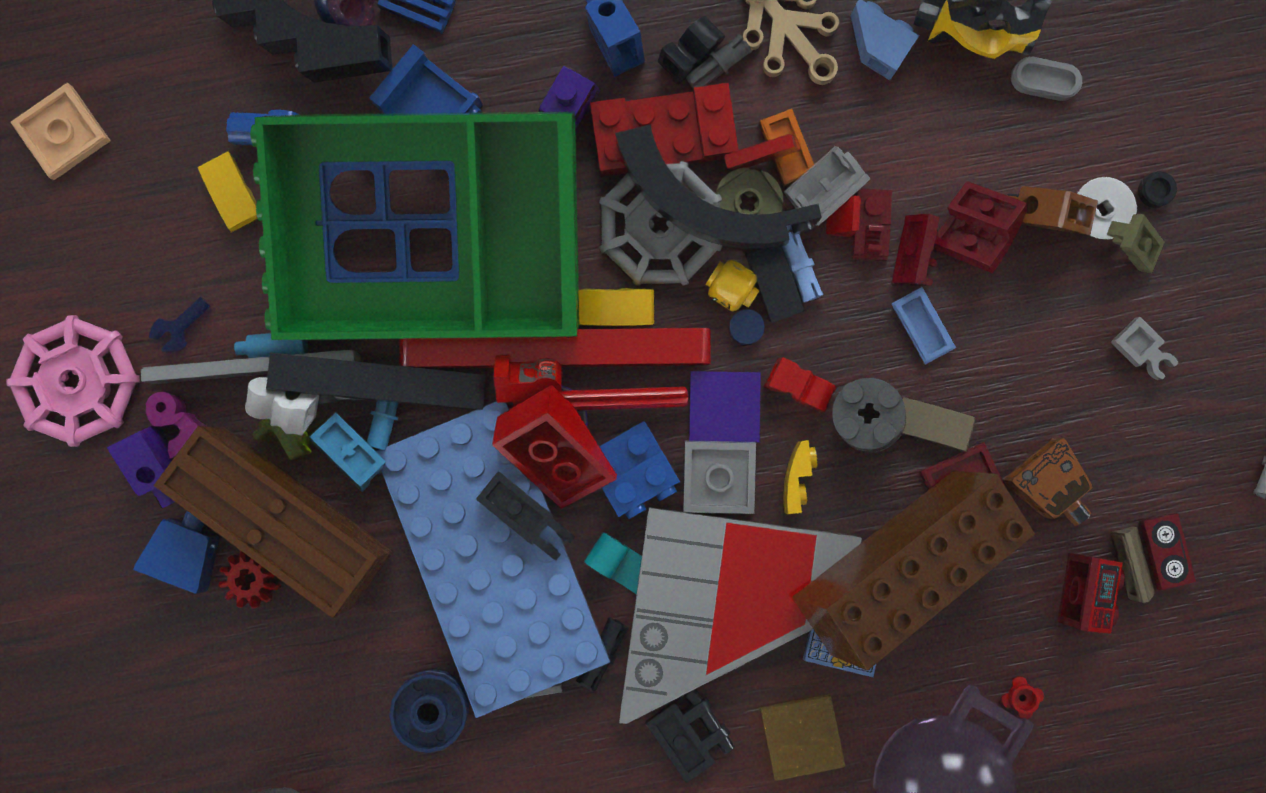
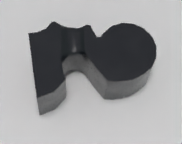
M703 16L686 29L679 39L678 46L671 42L662 47L658 63L680 84L695 67L703 63L704 58L709 56L710 52H714L723 42L725 35L707 16Z

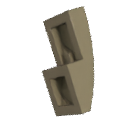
M903 397L906 410L904 435L967 452L976 420L975 417Z

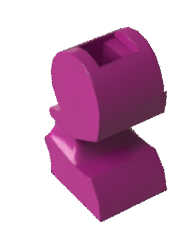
M157 392L152 394L146 402V415L154 427L165 429L178 427L180 430L179 435L169 441L168 453L170 459H174L197 426H206L194 414L186 413L185 402L177 395Z

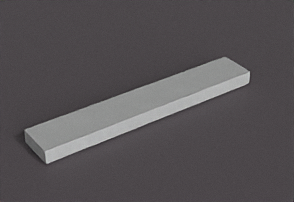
M354 350L295 354L299 356L361 362L360 354ZM269 357L143 367L141 369V382L160 384L264 375L268 373Z

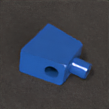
M586 0L585 11L589 28L614 77L644 63L641 32L623 1Z
M187 510L183 520L175 518L163 519L137 560L133 570L195 594L205 592L210 585L219 535L203 529L204 523Z

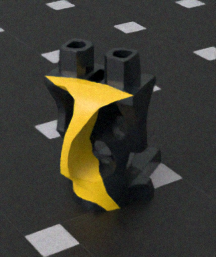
M923 0L918 8L913 25L931 30L928 38L930 43L956 39L966 49L992 59L999 57L1007 51L1029 55L1038 39L1052 0H1027L1020 7L1012 6L1007 0ZM993 20H1002L1005 22V24L993 25L989 24L988 22Z

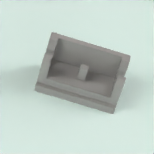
M835 146L788 187L784 194L795 208L819 204L822 218L815 224L819 226L870 180V177L863 171L849 152L844 154L839 147Z

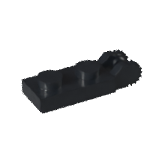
M499 471L476 498L478 502L531 545L535 544L554 560H557L561 555L558 549L539 537L546 527H551L561 539L569 543L575 538L572 533L554 520V515Z

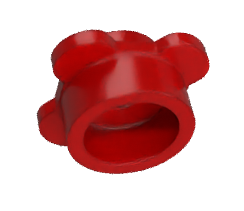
M1017 676L1012 680V687L1008 693H1004L1001 696V703L1004 707L1013 708L1017 711L1020 718L1029 719L1039 707L1040 702L1043 701L1044 693L1040 688H1033L1027 684V680L1024 677ZM1022 694L1025 695L1024 701H1020L1019 699L1020 695Z

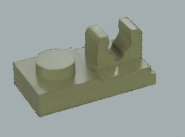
M1133 214L1130 224L1112 221L1107 236L1114 237L1112 242L1121 245L1120 247L1138 271L1152 274L1165 241L1145 215Z

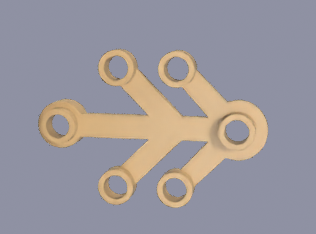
M745 0L750 5L747 29L742 37L743 41L748 43L751 50L758 49L763 41V32L760 30L763 8L773 19L769 52L763 63V71L767 76L777 77L783 71L785 62L782 53L784 37L786 36L809 65L808 74L814 83L825 85L834 79L838 70L835 58L829 54H819L798 28L817 29L821 35L831 36L836 32L839 25V19L834 13L814 14L784 10L777 0ZM803 0L786 1H796L797 5L800 8L810 9L815 5L817 0H812L810 2H805ZM826 19L831 20L834 27L827 29L822 25V21ZM755 34L758 36L759 41L750 43L746 36ZM772 60L777 61L780 68L771 70L767 63ZM816 68H826L828 75L824 77L819 76L816 73Z

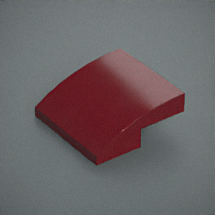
M966 181L947 207L950 216L938 231L933 249L993 274L1011 246L1025 217L1028 204Z

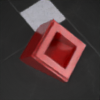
M851 196L827 218L826 233L828 235L852 237L859 230L860 196Z

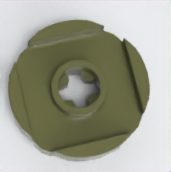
M736 169L728 173L717 187L715 194H720L722 198L720 208L744 214L782 212V190L778 182L769 173L762 170ZM746 195L747 198L755 197L757 199V202L754 204V211L742 210L739 207L742 204L741 196Z

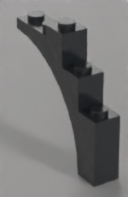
M212 0L216 16L231 27L253 25V34L257 44L272 55L295 52L294 61L299 73L313 83L393 71L390 36L378 25L345 26L325 23L301 14L284 0Z

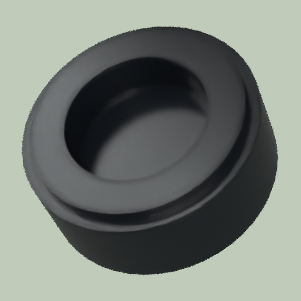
M1162 171L1147 175L1138 186L1140 200L1151 208H1159L1170 203L1177 193V184L1174 178Z

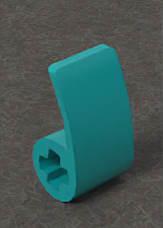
M603 532L584 562L609 579L612 578L637 595L642 556Z

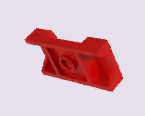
M729 83L694 87L693 92L625 101L624 97L590 102L601 177L628 173L620 156L615 133L646 125H651L656 146L666 164H680L681 161L695 164L723 160L726 154L739 150Z

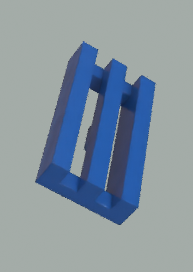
M379 0L377 5L382 10L443 34L456 2L455 0H430L445 6V9H442L422 0H399L441 17L439 22L390 2L391 0Z

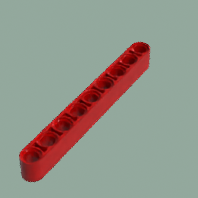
M578 329L577 336L403 338L399 339V366L424 369L494 368L495 355H510L511 362H535L542 358H551L558 361L561 367L710 365L711 329Z

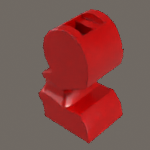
M784 357L776 360L763 386L778 393L788 392L796 402L825 413L827 405L837 389L834 384L813 375V372L810 370L801 369L797 363Z

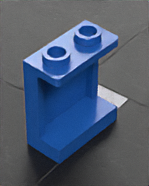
M414 44L369 97L374 106L383 114L482 113L480 97L474 92L471 94L428 60L425 53Z

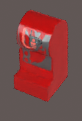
M495 355L494 384L497 403L523 402L550 385L554 386L561 393V364L551 358H542L535 362H511L510 355Z

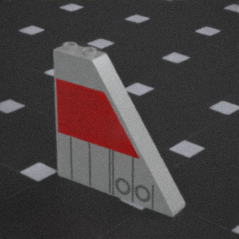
M649 507L620 723L628 724L813 630L792 597L861 544L862 538L852 535Z

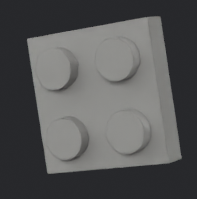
M685 441L683 511L689 513L754 514L756 443Z

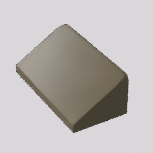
M1132 526L1113 531L1111 535L1118 561L1123 563L1122 570L1125 574L1124 583L1128 598L1141 603L1149 602L1154 596L1155 591L1138 528Z

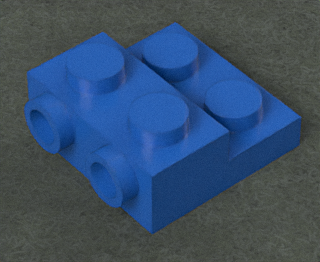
M645 421L599 446L617 474V479L605 485L602 489L618 517L625 514L630 519L646 510L644 502L656 496L658 501H661L677 492L674 485L680 481Z

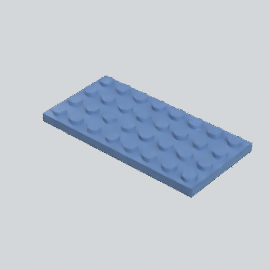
M497 402L483 407V410L477 409L387 446L386 450L380 449L376 451L386 461L384 468L381 470L476 718L611 662L562 539L549 526L539 536L558 549L561 555L557 560H554L535 544L531 545L476 500L478 495L499 471L551 513L543 492L492 446L497 417L509 410L507 403Z

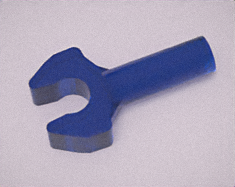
M199 297L174 321L157 319L151 327L149 338L157 340L165 332L170 331L171 340L162 347L161 351L171 353L183 349L187 345L184 331L211 307L210 304L203 297Z

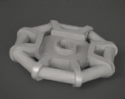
M681 161L680 164H666L674 176L681 183L684 182L699 198L720 207V202H722L720 194L716 195L688 167V163ZM627 173L599 201V204H601L602 245L599 247L601 253H606L633 280V284L640 287L641 284L681 283L682 286L689 284V279L716 251H721L723 245L697 238L678 228L670 221L666 223L669 229L665 233L661 230L657 233L653 232L652 228L655 224L652 218L656 215L660 218L663 216L648 203L641 193L628 206L620 203L624 196L635 186ZM615 211L623 213L625 218V235L616 237ZM692 241L701 245L702 247L683 265L678 256ZM629 242L643 256L639 264L637 265L620 247ZM651 259H671L674 270H648Z

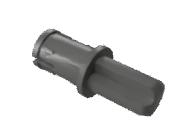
M737 34L734 39L716 53L710 52L711 57L689 73L686 79L693 89L694 87L708 86L720 75H728V69L747 54H750L752 50L748 43L743 41V37Z

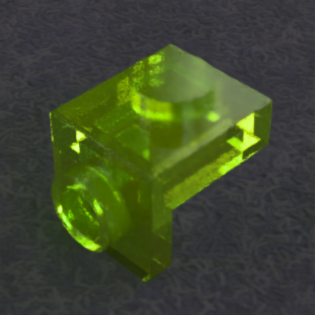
M270 419L260 421L258 423L260 429L251 434L254 440L262 441L275 434L290 460H300L311 453L307 445L310 443V439L306 431L302 436L285 434L281 427L271 426Z

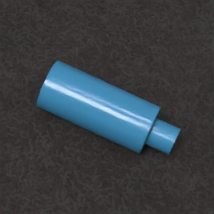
M271 333L247 335L246 341L235 342L234 349L237 356L247 355L248 358L269 357L270 353L306 354L308 353V340H271Z

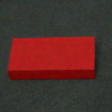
M787 134L726 154L724 158L727 169L734 171L739 168H749L801 151L798 139L791 134Z

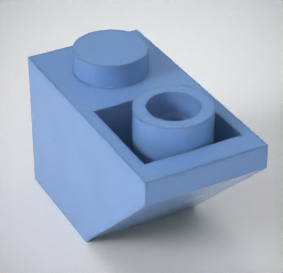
M858 0L850 17L861 63L891 80L919 35L913 32V28L908 23L902 20L895 21L885 15L883 9L876 3Z

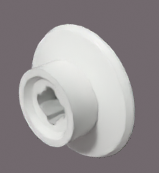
M1110 177L1095 178L1083 185L1077 193L1098 200L1097 205L1102 203L1108 211V214L1103 217L1099 209L1096 208L1090 234L1095 238L1113 239L1114 237L1107 236L1111 222L1117 221L1130 224L1133 214L1137 213V204L1132 191L1127 185L1117 179Z

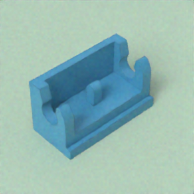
M336 412L310 436L312 443L361 492L369 486L371 479L375 475L382 473L381 470L386 464V461Z

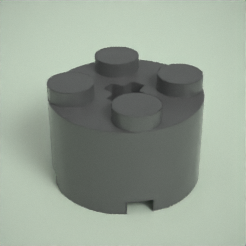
M876 378L858 379L846 384L835 399L832 413L835 428L841 438L853 449L865 453L881 452L892 446L902 436L906 426V410L901 395L889 383ZM868 408H874L875 414L879 415V418L872 419L871 424H866L864 417L861 416V413H867Z

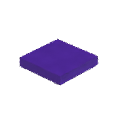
M690 371L689 441L760 443L761 372Z

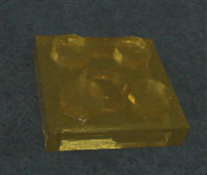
M830 694L760 707L775 781L845 767Z

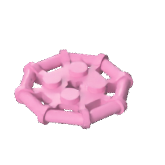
M68 315L64 321L33 335L28 333L23 338L24 345L10 379H6V386L11 388L25 420L23 426L28 431L35 430L67 442L70 447H77L82 441L113 427L119 428L124 423L122 418L135 385L140 383V375H136L121 341L123 336L118 331L111 332L82 321L77 315ZM79 335L96 340L99 343H97L93 350L78 345ZM64 336L65 344L50 351L46 348L45 344ZM108 352L111 353L119 374L110 375L103 356ZM37 355L40 357L38 364H41L38 373L34 372L33 377L29 378L27 377ZM71 371L74 375L79 376L78 386L75 389L65 386V381L69 379L68 373ZM111 383L120 384L111 408H109L103 402L110 395ZM27 387H33L41 404L37 408ZM95 410L101 417L80 427L79 417ZM51 411L57 412L66 417L65 426L46 420V417Z

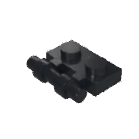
M697 689L684 695L691 705L686 711L682 712L674 701L646 720V725L686 783L716 763L709 749L718 745L725 755L735 748L734 743L728 736L730 731L724 723H719L710 710L712 707L707 697L702 698ZM697 718L701 720L709 732L702 739H700L690 724Z

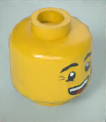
M733 259L728 260L725 264L720 261L705 284L710 287L708 290L709 297L730 311H737L742 304L749 308L760 291L754 287L757 282L756 274Z

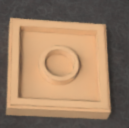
M69 83L64 84L10 122L47 176L52 180L57 179L111 141L76 90Z

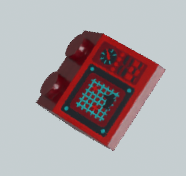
M1069 553L1057 622L1082 631L1111 634L1112 626L1116 625L1119 616V608L1116 605L1118 591L1122 589L1125 580V574L1122 570L1123 563Z

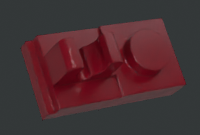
M860 188L855 193V196H860L861 205L859 230L853 235L852 259L888 260L893 190Z
M932 214L905 216L892 283L916 284L919 286H931L933 284V280L927 278L926 274L928 267H936L937 261L931 258L930 255L933 252L940 217Z

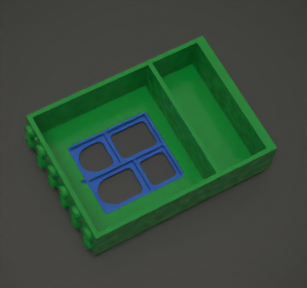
M575 111L323 114L255 117V124L251 126L250 136L253 147H257L258 162L254 163L253 175L255 183L260 185L261 199L257 200L256 214L258 221L263 223V236L259 240V252L266 262V272L262 275V289L264 294H268L269 308L265 310V326L267 330H271V340L577 336L579 328ZM427 169L447 171L450 194V210L447 213L395 214L391 210L389 174L391 171ZM350 170L371 171L374 174L375 212L373 214L353 215L339 210L332 202L330 195L331 184L334 178L340 173ZM447 228L451 232L453 264L451 270L420 272L413 270L410 251V232L412 229ZM351 229H391L395 233L396 269L392 272L348 271L335 258V241L340 234Z

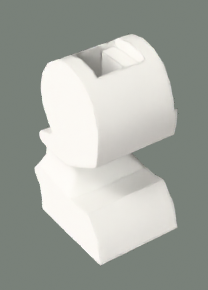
M267 377L251 380L248 384L245 410L248 415L257 419H270V425L281 427L285 434L302 436L316 417L319 395L301 393L298 398L289 400L283 391L266 390Z

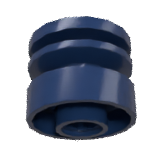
M428 669L417 672L401 685L392 699L389 717L392 731L402 744L414 751L431 753L443 750L457 740L465 727L470 705L467 693L460 680L447 671ZM433 703L438 708L439 715L434 717L426 715L422 709V704Z

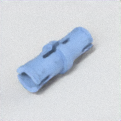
M789 232V242L786 246L781 247L797 285L801 301L806 303L824 294L820 289L812 268L815 265L812 258H808L800 235H793V232L792 234Z

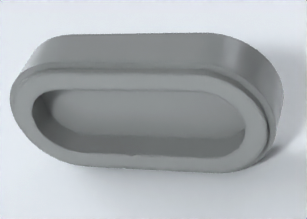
M1025 57L1012 69L1011 82L1014 88L1021 93L1066 101L1076 95L1081 89L1082 75L1071 64L1037 57Z

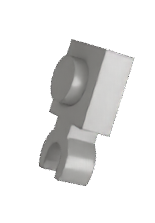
M1141 317L1134 318L1111 341L1135 367L1141 366L1145 362L1148 374L1156 380L1165 377L1164 373L1159 370L1160 361H1164L1169 367H1175L1178 364L1177 359L1172 354L1162 353L1158 349L1165 341Z

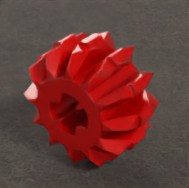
M241 550L239 556L235 554L228 556L227 559L230 566L221 567L219 570L220 573L228 576L227 580L219 582L218 585L220 588L229 587L230 591L226 593L225 599L232 600L237 597V607L242 608L249 603L252 609L260 607L261 600L266 603L270 602L273 599L270 590H278L281 586L278 582L272 580L275 575ZM254 573L256 581L246 583L245 575Z

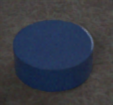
M745 309L737 312L729 323L731 337L741 345L754 344L764 333V321L753 310Z

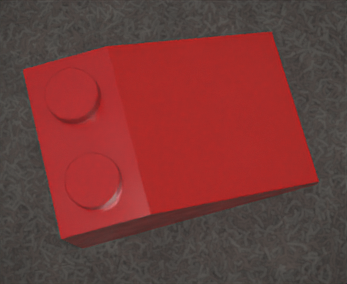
M550 385L497 417L492 446L561 509L617 479V474L575 407L554 386Z

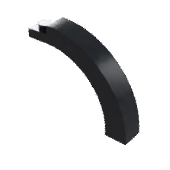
M651 125L615 133L621 159L639 192L665 219L697 238L732 248L768 249L786 246L790 240L788 230H792L793 235L814 230L813 225L817 224L822 218L819 204L772 214H744L714 206L689 191L669 170L656 146Z

